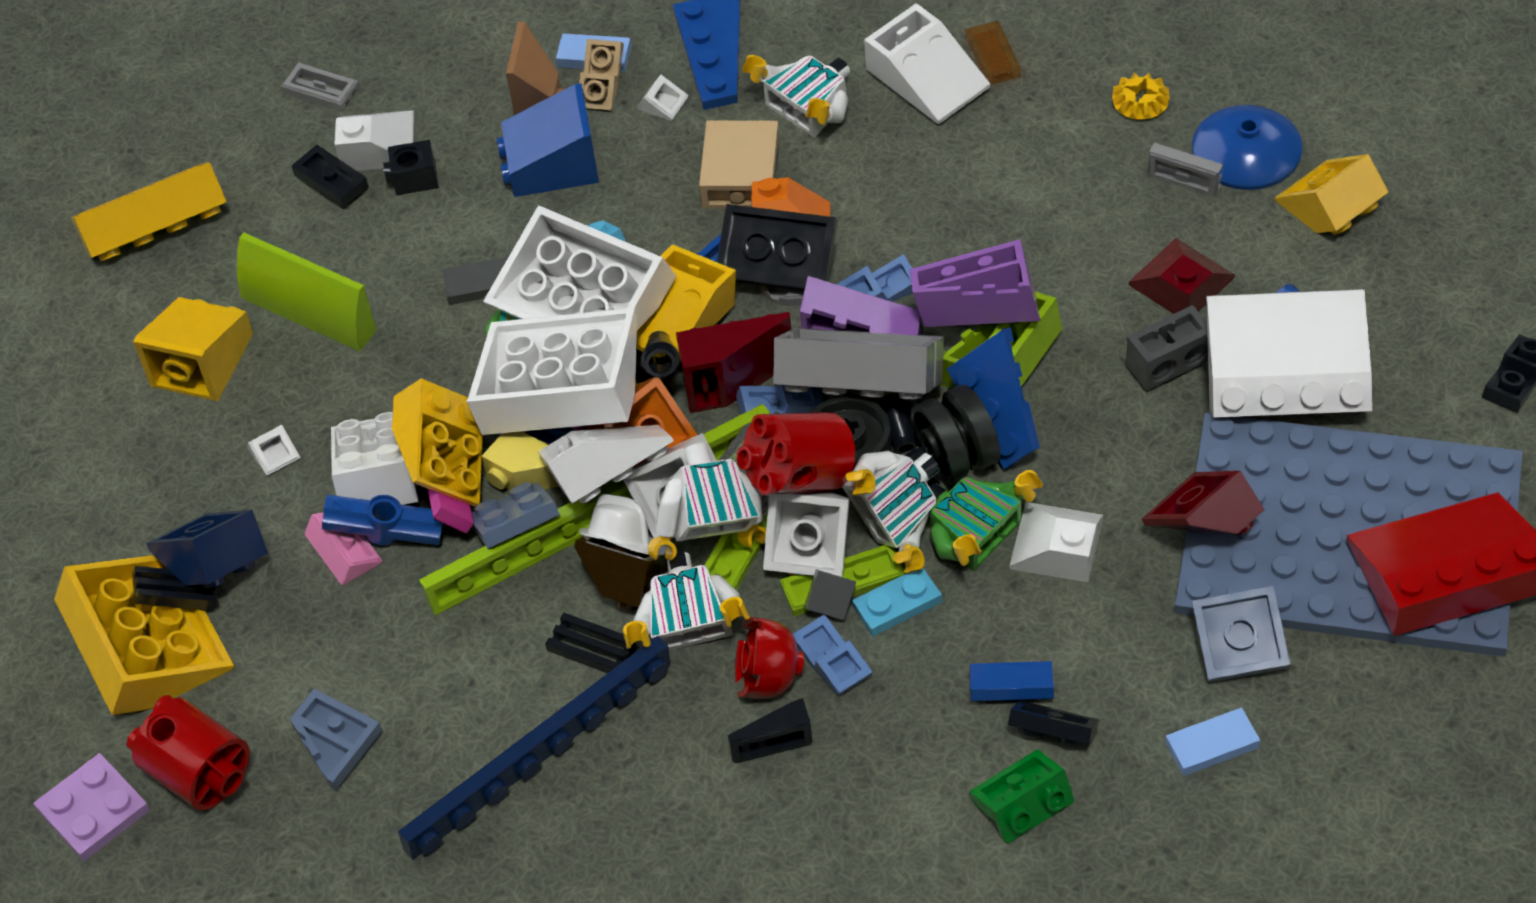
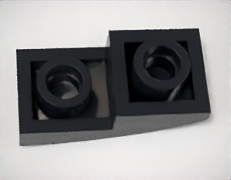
M1520 334L1504 353L1501 366L1485 385L1482 398L1516 413L1520 411L1536 386V339Z

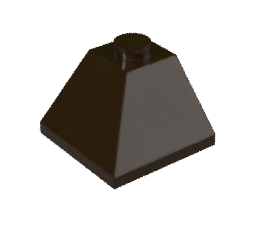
M588 536L581 537L575 541L574 548L602 597L615 600V605L622 609L637 610L644 594L651 590V579L654 576L666 574L668 571L665 555H660L657 560H654L649 554L635 552L606 540Z

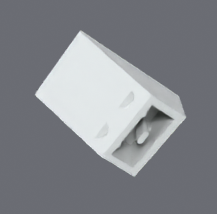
M917 3L864 39L866 69L938 125L990 88L989 81L942 22Z
M385 412L376 416L375 419L360 422L356 419L345 420L337 426L331 427L332 479L337 496L371 500L378 495H390L396 498L401 505L419 502L417 484L412 482L392 431L393 412Z
M659 425L579 430L567 433L538 452L569 501L574 503L579 500L580 503H584L598 495L601 491L599 487L611 479L614 482H618L634 472L633 466L642 460L647 459L650 462L661 457L668 451L667 445L674 440Z

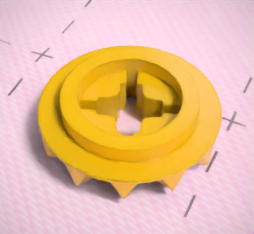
M1134 72L1130 79L1121 77L1119 84L1113 86V105L1125 117L1136 120L1151 119L1163 113L1169 105V87L1164 86L1162 78L1152 79L1150 73L1144 77H1139ZM1145 89L1146 94L1137 102L1136 95Z

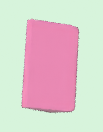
M323 513L311 515L305 536L341 585L350 582L382 563L383 560L364 535L323 530Z

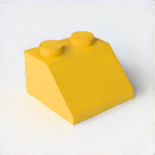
M1369 154L1326 160L1274 199L1314 232H1331L1332 235H1336L1352 226L1351 220L1357 215L1367 214L1378 207L1377 201L1389 193Z

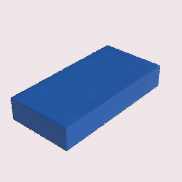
M1052 661L970 664L971 701L1053 699Z

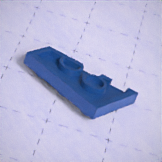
M1011 328L1002 329L947 368L956 386L961 384L968 385L984 404L997 433L1000 445L999 461L1004 469L1016 465L1040 448L1028 401L1024 400L1019 380V377H1022L1019 362L1015 363L1010 342L1014 341Z

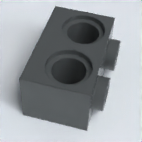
M1193 305L1127 336L1126 366L1146 391L1208 361L1207 322Z

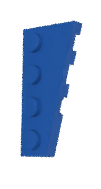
M690 0L673 4L674 15L703 110L738 103L741 0Z

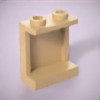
M706 120L699 181L702 208H726V204L752 207V182L761 181L766 178H775L777 149H780L778 121Z

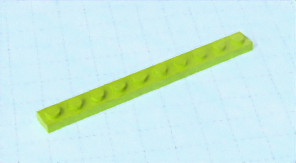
M764 404L703 434L717 461L726 459L736 461L737 451L743 446L747 429L751 425L753 417L757 414H771ZM624 480L618 482L611 481L599 487L600 493L584 503H580L579 500L574 503L570 502L558 508L560 515L491 548L484 546L419 579L427 604L433 614L437 615L575 544L576 539L584 537V535L579 533V530L589 527L593 510L600 495L623 496L634 500Z

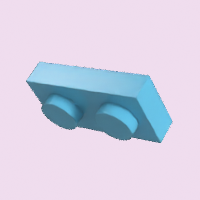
M924 568L904 574L853 599L852 607L873 637L942 603V594Z

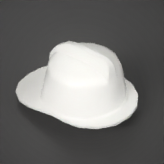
M609 494L599 496L589 527L579 530V533L584 536L603 539L623 548L648 554L647 547L653 539L648 536L647 517L642 507L635 500L628 497ZM666 545L660 546L658 556L665 555Z

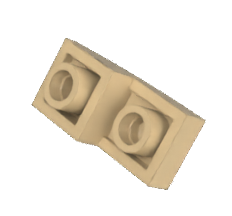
M587 39L584 72H580L579 83H582L586 109L612 111L618 89L624 43Z

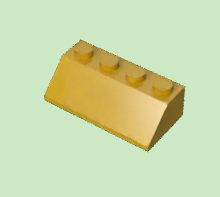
M205 162L72 216L71 220L90 258L98 256L100 261H104L120 254L119 246L132 242L134 247H138L154 240L153 232L166 228L167 232L171 233L188 226L186 219L199 214L202 220L222 211L219 205L227 201L210 162Z

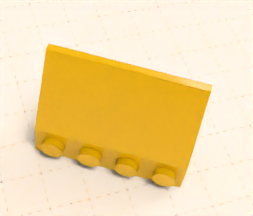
M154 555L64 566L54 598L112 715L151 709L156 701L164 695H170L175 698L234 668V664L205 610L135 604L132 581L134 567L143 566L168 569Z

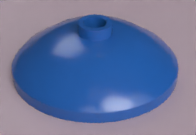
M1236 105L1218 110L1200 123L1193 136L1192 153L1195 156L1223 164V170L1220 173L1222 174L1220 183L1223 186L1241 190H1256L1276 185L1284 181L1295 171L1302 156V139L1294 124L1282 114L1257 105Z

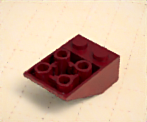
M789 312L768 314L757 318L730 321L724 324L676 332L683 382L690 413L728 407L737 401L736 396L739 386H760L773 377L774 338L792 329Z

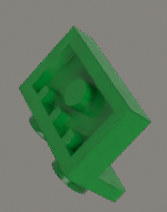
M1038 749L969 791L973 804L995 821L1000 837L1006 843L1017 839L1074 802V796L1065 770Z

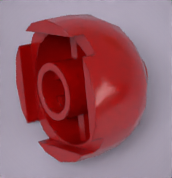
M750 617V619L745 620L742 629L749 630L746 641L738 640L736 648L735 683L744 677V689L737 694L743 698L771 699L784 693L792 684L795 675H801L804 665V654L802 651H797L796 639L789 628L780 622L770 619ZM752 675H758L757 680H755L752 677Z

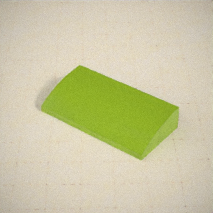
M243 232L239 237L237 281L242 299L358 351H361L377 330L363 284Z

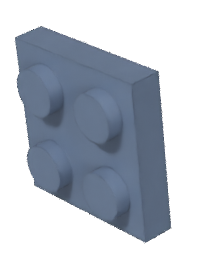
M526 482L514 487L510 491V495L498 501L496 499H489L478 504L474 508L475 511L472 512L474 521L472 527L485 546L491 548L560 514L553 499L538 482L534 484Z
M1274 585L1192 600L1208 683L1290 668L1291 664Z

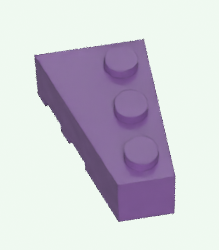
M1021 239L909 269L913 295L924 327L1040 321L1032 274Z
M808 276L800 308L801 328L923 335V321L919 310Z

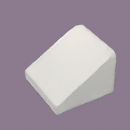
M660 75L636 109L672 121L689 95Z
M282 425L247 444L248 450L266 476L301 458Z

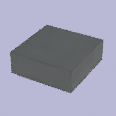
M816 569L804 608L844 620L856 581Z

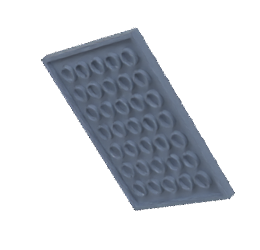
M1205 413L1196 472L1240 470L1263 506L1264 511L1253 520L1254 525L1240 535L1186 532L1175 613L1194 616L1192 600L1274 585L1283 628L1505 657L1511 603L1394 636L1346 539L1348 534L1497 492L1518 512L1523 451L1246 417H1213L1211 413Z

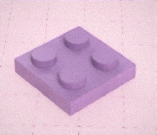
M100 753L33 803L38 813L83 862L150 811L147 802Z

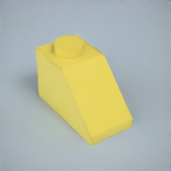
M523 431L502 433L482 455L486 478L498 489L507 488L511 491L514 487L526 482H531L532 484L538 482L543 489L559 487L538 452L548 445Z

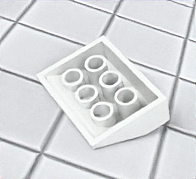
M538 205L483 302L518 319L635 308L637 311L638 330L659 308L676 275L663 257Z
M1364 289L1206 296L1209 409L1213 417L1372 411V374Z
M625 308L491 322L467 400L481 434L488 435L628 422L635 396L636 309Z

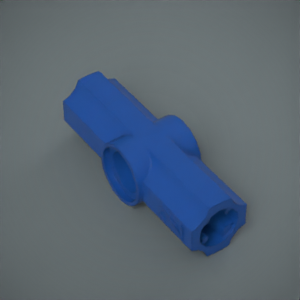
M327 494L322 529L366 535L369 541L377 545H388L395 540L439 546L443 523L433 518L432 509L401 505L396 498L390 495H378L371 500H363Z

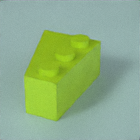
M1035 291L1040 321L982 324L975 331H972L970 328L960 335L961 341L943 353V382L940 385L948 389L956 387L947 368L1002 329L1011 328L1014 341L1010 342L1015 363L1019 362L1022 377H1019L1022 387L1063 329L1057 299Z

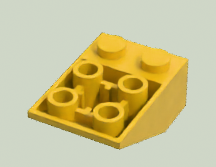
M672 244L661 257L664 258L673 270L676 278L659 308L637 330L636 349L642 352L650 334L655 331H663L669 335L679 353L676 332L713 326L735 305L736 270Z
M421 378L396 394L393 399L392 431L412 482L476 507L480 504L482 434L467 403L468 397Z

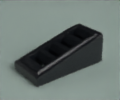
M801 698L788 703L729 734L728 741L732 762L737 764L811 745L813 743L811 722L804 699Z

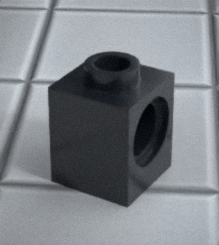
M430 140L388 147L389 162H384L383 168L387 184L394 183L397 196L439 188L436 163Z

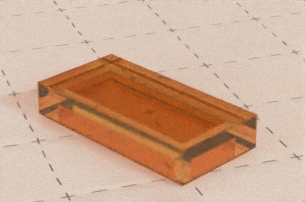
M998 20L965 29L967 43L981 73L989 81L990 85L1021 77L1020 65Z

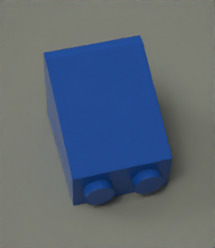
M582 83L574 84L501 122L503 137L497 138L500 159L507 158V163L501 164L504 185H512L514 197L599 183Z

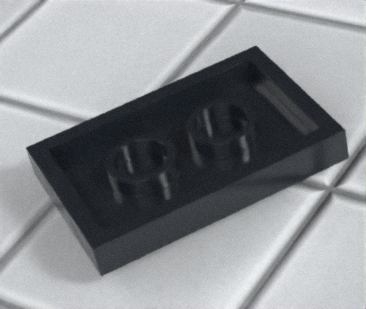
M726 204L717 263L736 270L735 282L805 290L808 276L828 282L838 220L836 217Z

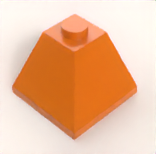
M789 177L778 179L766 178L761 181L752 182V207L831 217V204L829 201Z
M655 376L635 386V396L628 422L585 425L587 430L659 425L674 440L667 445V448L698 435L660 378ZM644 459L641 462L637 463L633 466V468L647 461V459Z

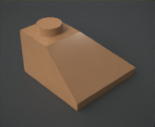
M518 21L506 71L514 115L566 89L561 88L559 73L527 24Z

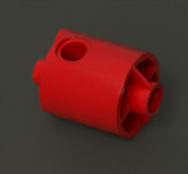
M836 413L757 414L753 417L751 425L747 429L743 446L737 451L736 460L739 468L746 471V475L753 487L762 495L829 492L843 487L847 482L846 473L852 472L855 463V444L847 423Z
M164 695L156 701L153 712L146 718L141 727L134 729L130 733L126 742L127 748L132 750V759L135 766L189 805L201 811L215 807L224 798L231 796L237 791L244 779L250 757V749L245 740L189 701L181 697L173 698L170 695Z

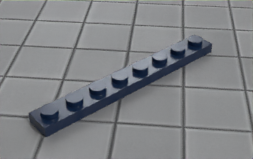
M656 636L650 641V647L643 646L401 828L398 834L403 850L412 860L422 853L426 855L433 852L439 847L443 837L455 828L462 829L470 824L476 812L488 803L495 804L507 794L510 786L521 778L528 779L539 770L543 761L553 754L559 755L565 752L571 746L576 736L586 729L590 731L599 726L604 720L605 714L617 705L624 706L635 697L637 690L649 681L653 683L661 679L670 666L668 645L659 636Z

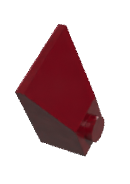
M1175 238L1128 282V285L1173 314L1192 305L1199 312L1207 305L1206 296L1217 295L1235 278V274Z
M1240 470L1194 472L1141 520L1145 526L1212 534L1240 535L1254 525L1253 520L1264 511V508Z

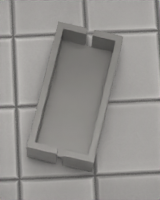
M793 328L774 338L773 384L785 385V390L789 392H807L809 387H823V393L833 395L846 394V389L861 390V395L866 397L884 396V391L899 392V398L921 399L923 394L930 393L933 387H937L943 382L944 337Z

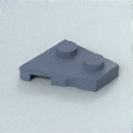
M316 689L311 691L290 718L294 730L327 783L334 790H337L382 732L378 721Z

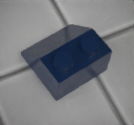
M253 510L206 513L146 543L149 551L184 585L202 584L203 589L212 588L226 581L224 576L231 572L240 573L255 566L254 560L268 553Z

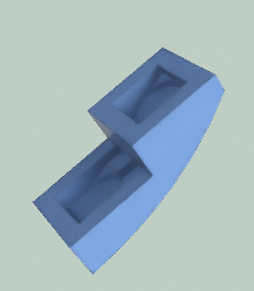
M903 254L873 273L866 266L836 285L892 302L913 294L909 270L912 267Z
M785 385L739 386L736 396L740 415L761 404H764L771 414L812 413L822 403L818 387H809L807 392H789L785 390Z
M825 614L793 633L797 642V650L803 652L805 660L838 696L872 675L873 671L850 640L845 642Z

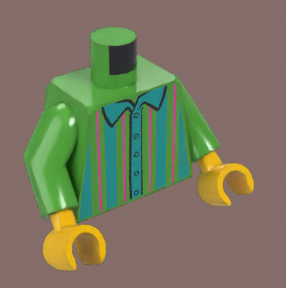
M1026 470L1020 473L1015 481L1006 483L976 481L966 477L962 478L950 491L937 483H932L929 487L936 497V504L930 513V537L938 557L943 560L959 561L962 566L966 565L975 571L1020 525V500L1024 498L1026 502H1032L1036 497L1033 489L1043 487V483L1035 471Z

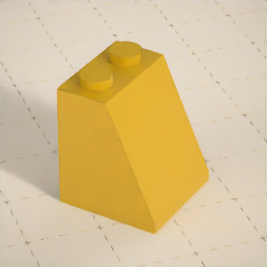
M178 297L136 335L133 343L150 387L219 401L253 335V330L247 312L237 307H224L210 304L200 299L191 300Z

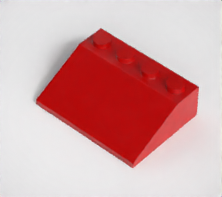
M1499 492L1347 535L1346 540L1394 636L1536 596V530Z

